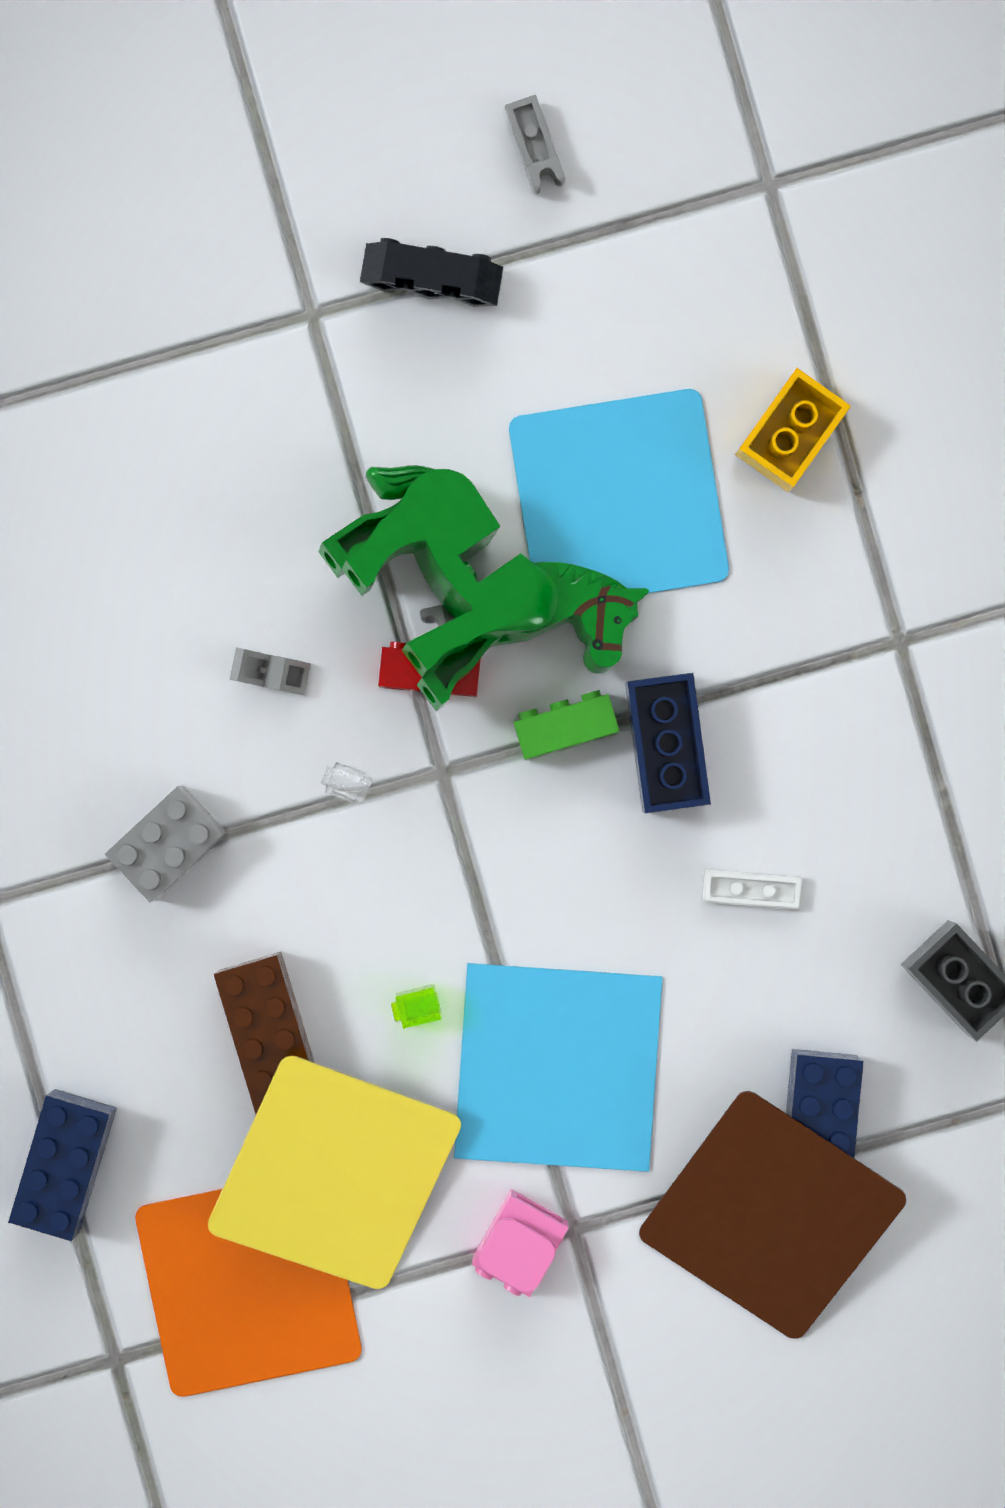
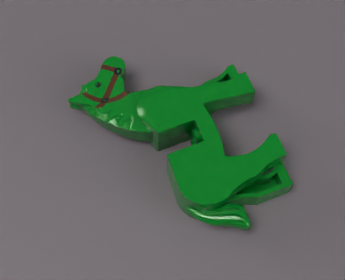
M419 465L392 468L370 467L366 471V478L379 498L383 500H401L385 510L362 515L323 541L319 548V554L336 577L339 578L346 574L361 596L371 590L376 576L389 561L401 554H414L429 587L442 605L455 618L407 642L402 649V652L422 677L417 686L435 711L441 709L449 701L455 684L470 673L489 648L497 645L525 642L564 623H571L574 626L577 637L586 646L583 655L586 668L590 672L598 674L607 672L620 660L624 629L638 617L637 603L649 592L646 588H626L605 574L581 566L561 562L533 563L521 553L478 582L475 570L466 560L488 546L500 525L473 483L463 474L450 469H433Z

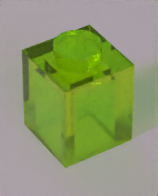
M435 984L398 992L395 996L396 1002L391 1003L395 1022L401 1021L403 1029L442 1019Z

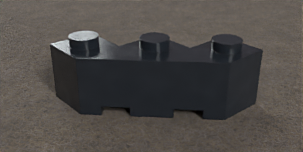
M381 238L380 242L366 243L360 283L381 291L406 290L427 299L453 298L473 307L497 306L504 267L491 262L492 258L484 254H472L470 256L447 252L444 248L438 246H426L424 248L401 244L399 241L391 238Z

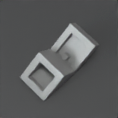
M236 647L229 680L304 695L311 663Z

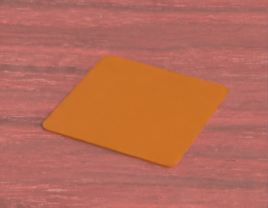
M222 1189L150 1203L138 1209L135 1220L169 1385L175 1395L186 1397L350 1363L357 1360L361 1355L362 1346L348 1280L213 1235L209 1231L208 1220Z

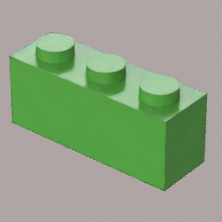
M600 690L581 695L582 702L570 705L569 700L566 699L549 704L551 711L538 714L537 708L519 713V720L513 723L524 760L620 732L609 694L601 696Z

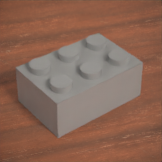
M177 786L111 847L105 855L150 903L157 900L228 833L184 786Z

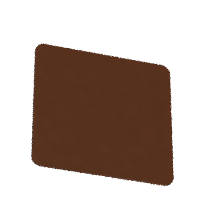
M743 1091L737 1095L643 1222L639 1235L644 1243L785 1336L797 1339L808 1331L905 1207L906 1195L902 1189L752 1091Z

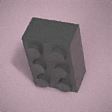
M947 920L901 964L958 1027L976 1042L1005 1016V974L957 923Z

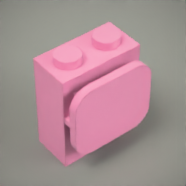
M510 1189L472 1257V1265L476 1267L475 1271L482 1277L492 1280L494 1277L503 1282L504 1288L512 1294L521 1296L523 1293L530 1297L553 1261L555 1251L568 1230V1221Z

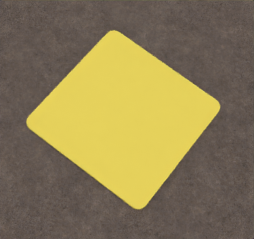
M297 1056L285 1057L278 1065L208 1220L209 1231L217 1237L373 1289L384 1288L389 1284L459 1134L461 1129L460 1119L451 1112Z

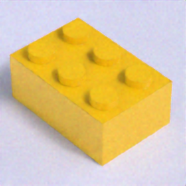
M796 368L735 453V456L783 490L789 492L813 461L851 405Z

